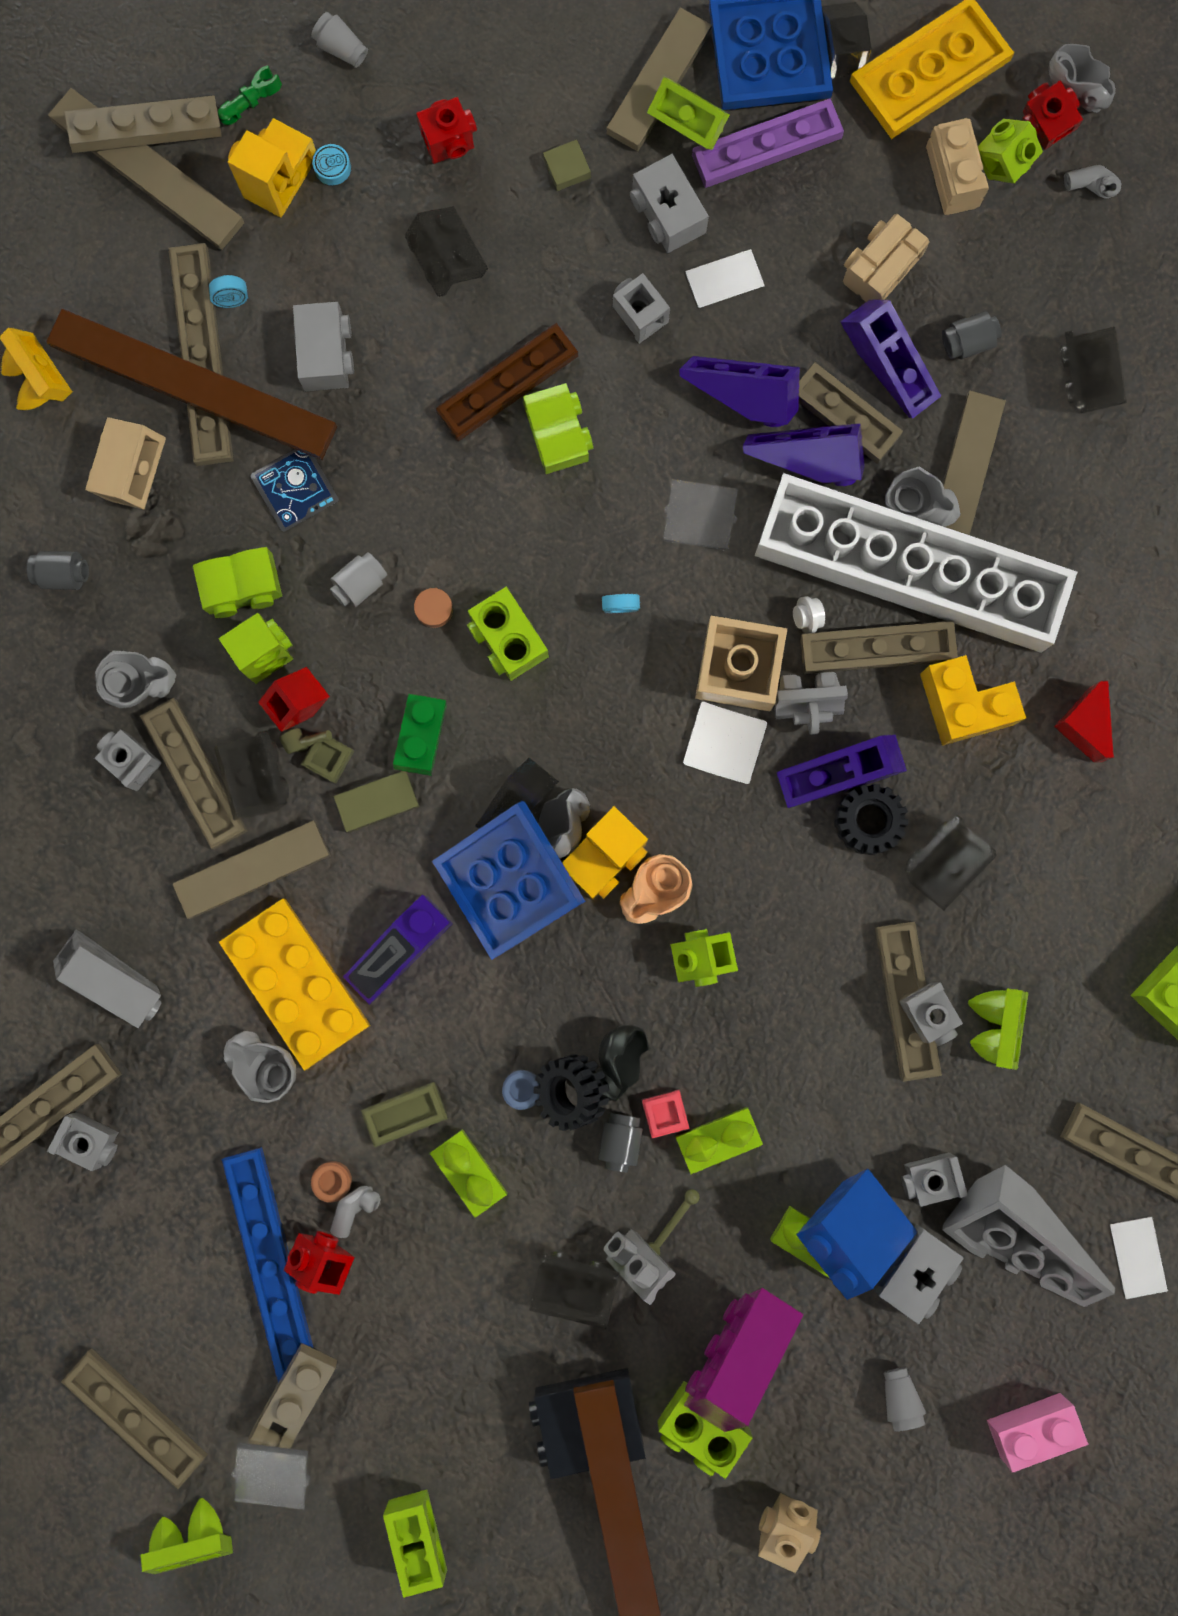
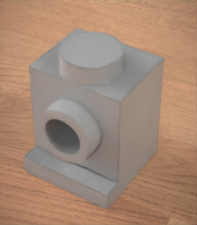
M643 273L634 280L632 278L624 280L616 287L613 294L612 307L633 332L639 344L669 323V305ZM640 306L644 309L636 313L633 308Z
M121 729L116 734L114 732L107 733L97 744V749L100 752L95 759L118 778L124 786L138 791L162 764L158 758L135 738ZM126 750V760L118 763L117 757Z
M931 982L899 1001L922 1042L931 1043L935 1041L936 1045L940 1046L958 1035L955 1028L963 1023L945 994L941 982ZM934 1009H938L942 1013V1019L937 1024L930 1020V1013Z
M79 1112L65 1115L47 1152L53 1155L57 1154L79 1166L94 1171L101 1168L102 1165L107 1166L112 1160L118 1146L114 1141L119 1132ZM81 1138H85L88 1141L89 1147L87 1151L78 1148Z
M948 1152L904 1164L907 1174L901 1176L904 1192L908 1200L913 1199L914 1203L922 1207L956 1197L968 1196L957 1156ZM938 1175L940 1178L939 1187L930 1189L928 1187L929 1178Z

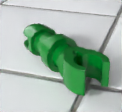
M268 65L260 68L254 75L249 87L242 86L238 90L240 94L231 102L227 100L218 108V116L221 122L225 125L236 123L242 118L240 114L247 108L254 109L259 104L257 101L259 98L271 96L278 92L282 86L278 74L273 77Z

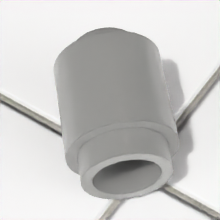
M369 552L362 557L357 555L330 578L334 585L330 588V591L344 607L350 603L356 608L383 585L382 580L387 576V573Z

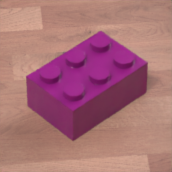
M760 1288L750 1294L745 1293L739 1300L733 1299L723 1315V1320L727 1323L721 1335L715 1334L705 1349L704 1355L708 1357V1360L702 1371L696 1370L685 1388V1392L689 1396L684 1406L724 1432L747 1427L804 1314L764 1288Z

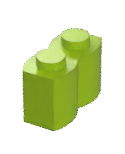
M565 383L523 396L524 408L545 474L588 462V450L594 448L588 427L581 429L577 419V415L582 414L577 393H570Z
M267 547L250 549L231 556L209 559L193 565L202 609L209 615L214 614L215 618L233 616L237 614V609L247 605H251L252 609L267 608L274 604L275 599L282 597L273 553Z

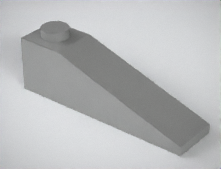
M1006 1165L977 1179L968 1190V1196L962 1198L943 1224L942 1230L969 1252L981 1258L989 1254L1005 1262V1269L1016 1275L1022 1270L1039 1278L1041 1287L1083 1307L1115 1293V1287L1037 1191Z

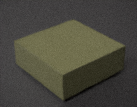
M577 140L543 152V160L557 191L591 178V171Z
M332 738L312 744L301 765L336 784L352 757L354 750Z

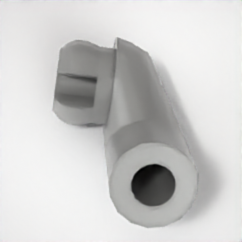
M1102 165L1089 166L1068 171L1064 174V185L1067 191L1086 187L1102 198H1111L1116 196L1121 190V180Z
M360 1186L342 1198L337 1205L330 1229L331 1234L339 1238H347L350 1234L355 1214L362 1209L367 1213L375 1211L381 1201L380 1195L373 1191L370 1186Z

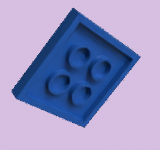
M821 0L709 1L722 110L829 99L832 97L833 86Z
M525 801L515 804L432 861L491 960L586 902Z

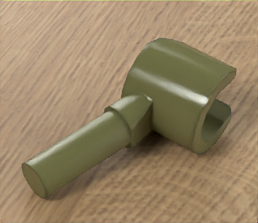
M296 728L282 734L279 739L285 752L292 754L294 752L306 751L309 748L308 746L332 739V733L327 730L304 737L300 728Z

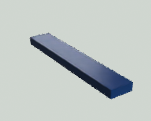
M262 1147L225 1157L222 1159L279 1383L301 1343L313 1348L299 1289L295 1286L296 1280L284 1271L289 1250Z

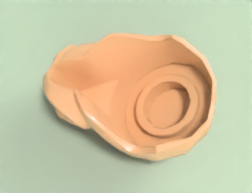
M658 854L647 858L640 865L634 877L632 887L628 888L627 892L621 895L620 905L626 920L637 924L648 923L655 920L658 915H664L679 908L690 897L693 887L691 873L681 861L671 855Z

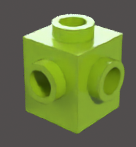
M1004 118L992 128L990 134L978 146L983 170L989 180L1014 184L1043 153L1037 138L1036 129L1031 122Z
M704 929L684 933L686 941L670 944L678 983L694 980L695 987L718 983L717 975L738 971L730 932L709 936L708 930Z

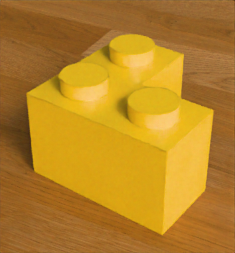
M273 118L267 129H262L258 136L246 130L241 140L236 141L232 145L228 155V165L243 198L282 218L313 166L312 160L316 149L312 138Z
M966 655L929 665L920 673L942 746L1014 726L1026 719L1015 681L978 692Z
M613 806L586 834V838L562 864L572 880L592 900L598 894L604 899L620 883L615 876L625 866L631 871L646 856L647 851L644 847L648 838Z

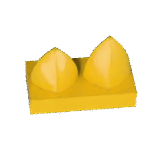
M9 327L3 332L0 340L6 349L2 357L1 374L9 377L24 374L26 377L18 393L16 409H34L43 405L49 399L64 401L73 392L32 332Z

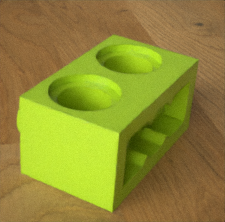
M507 586L468 610L472 622L467 624V627L478 644L486 642L492 652L487 658L499 676L506 673L510 681L549 657L548 649ZM492 613H500L505 616L506 620L501 627L493 629L485 625L486 618ZM512 644H520L526 648V654L519 660H510L505 656L506 649Z
M256 613L218 638L238 669L255 684L293 660V657L287 650L293 645L282 628L277 625L273 618L266 621L259 613Z
M683 1381L657 1420L659 1432L662 1433L660 1439L674 1451L680 1452L683 1448L694 1456L693 1462L706 1474L713 1476L716 1472L726 1479L753 1439L750 1428L747 1426L724 1432L684 1406L689 1394L685 1392L688 1383ZM683 1413H691L697 1418L695 1424L687 1429L678 1427L675 1424V1420ZM715 1437H725L729 1440L727 1448L721 1452H714L708 1448L710 1441Z
M428 1490L390 1499L383 1518L403 1598L443 1587L447 1566Z

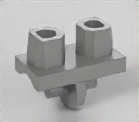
M824 672L816 675L814 681L815 688L802 689L800 676L783 675L780 678L779 691H777L775 718H793L794 725L807 724L810 735L818 734L819 723L833 722V715L844 714L845 700L848 698L847 686H840L835 672Z
M632 1229L626 1235L619 1231L616 1232L604 1246L603 1250L608 1255L606 1260L641 1299L649 1305L655 1300L658 1290L662 1289L666 1282L676 1275L667 1263Z

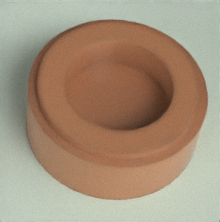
M429 588L417 596L414 610L418 620L423 625L430 628H438L444 626L451 619L453 605L446 592L438 588Z
M329 1161L322 1164L314 1171L311 1178V1188L315 1196L329 1203L341 1200L349 1192L352 1185V1176L349 1169L337 1161Z

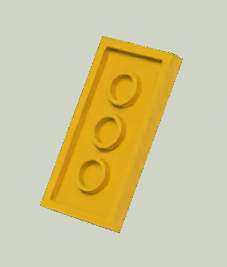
M964 0L852 73L850 83L890 138L893 139L1010 62L1014 51L976 0Z
M282 898L219 941V944L304 1071L371 1026L286 899Z

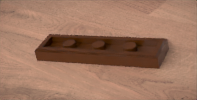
M555 323L436 408V412L459 442L576 359L578 351L558 324Z

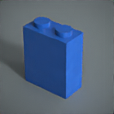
M866 1169L844 1180L796 1235L807 1248L810 1255L814 1257L832 1280L834 1286L848 1300L872 1290L918 1231L871 1171Z

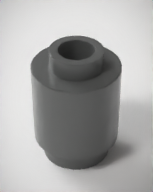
M987 311L950 323L949 328L942 331V340L948 357L950 359L958 357L962 360L995 348L997 346V339L1001 338L1002 335L1001 327L997 317H990Z
M40 551L37 555L29 557L27 576L32 585H38L41 589L79 590L83 582L88 580L89 566L79 552Z
M610 1113L608 1123L604 1122L598 1160L606 1161L605 1169L628 1173L629 1165L637 1166L643 1129L639 1128L641 1118Z

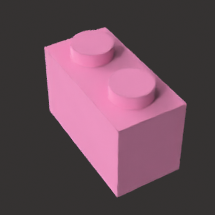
M1061 1393L987 1420L999 1456L1012 1473L1088 1445L1074 1405Z

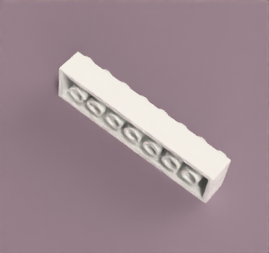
M785 473L782 475L755 553L756 557L946 621H954V624L1040 653L1055 643L1077 575V571Z

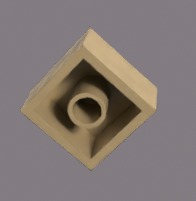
M710 616L695 699L771 711L776 702L787 628Z

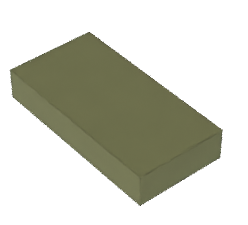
M406 771L395 773L333 796L347 833L420 807Z
M435 1081L361 1110L374 1147L449 1118Z

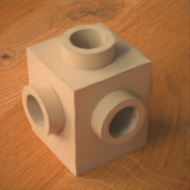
M780 1493L772 1508L767 1506L762 1514L759 1523L761 1536L758 1556L796 1573L806 1554H813L818 1546L821 1530L816 1528L818 1510L802 1501Z

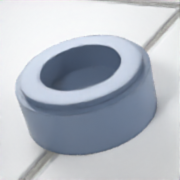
M517 1070L508 1075L503 1083L502 1094L509 1106L514 1109L525 1110L536 1104L535 1100L540 1098V1094H534V1087L540 1085V1083L535 1081L536 1075L528 1070Z

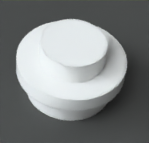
M800 597L797 605L793 608L795 625L799 629L801 628L805 634L815 633L818 628H822L825 624L824 607L818 598Z

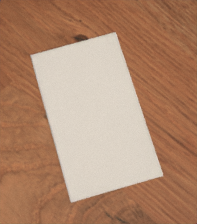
M751 249L685 271L698 308L765 286Z
M1152 1217L1110 1224L1125 1299L1167 1292Z

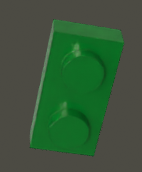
M408 694L393 761L395 770L432 776L447 707L446 700Z

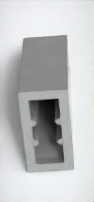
M78 930L74 931L53 961L56 980L139 1028L144 1019L150 1021L161 1005L159 1000L161 994L158 986Z

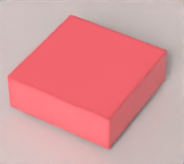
M679 1089L641 1099L652 1139L690 1129Z

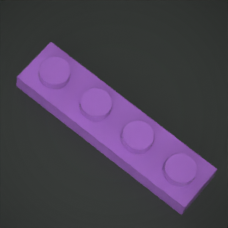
M830 98L719 138L713 150L706 149L701 145L694 147L692 157L704 187L707 188L842 139L844 130Z

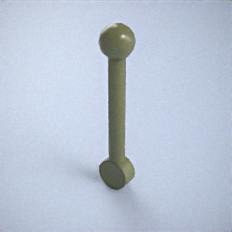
M690 1189L685 1193V1201L654 1242L648 1243L658 1255H660L661 1245L689 1207L699 1202L700 1195L697 1190Z

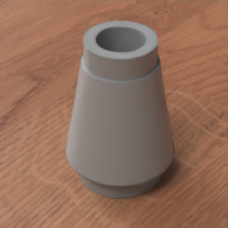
M325 12L316 22L311 37L317 41V47L353 65L355 68L359 67L368 53V48L363 45L338 15L333 16L329 12Z
M907 1367L883 1372L885 1377L887 1421L892 1422L894 1431H905L924 1426L923 1415L926 1414V1411L911 1377L908 1375Z

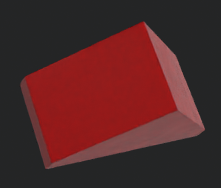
M1100 681L1089 687L1054 726L1094 763L1114 758L1108 681Z

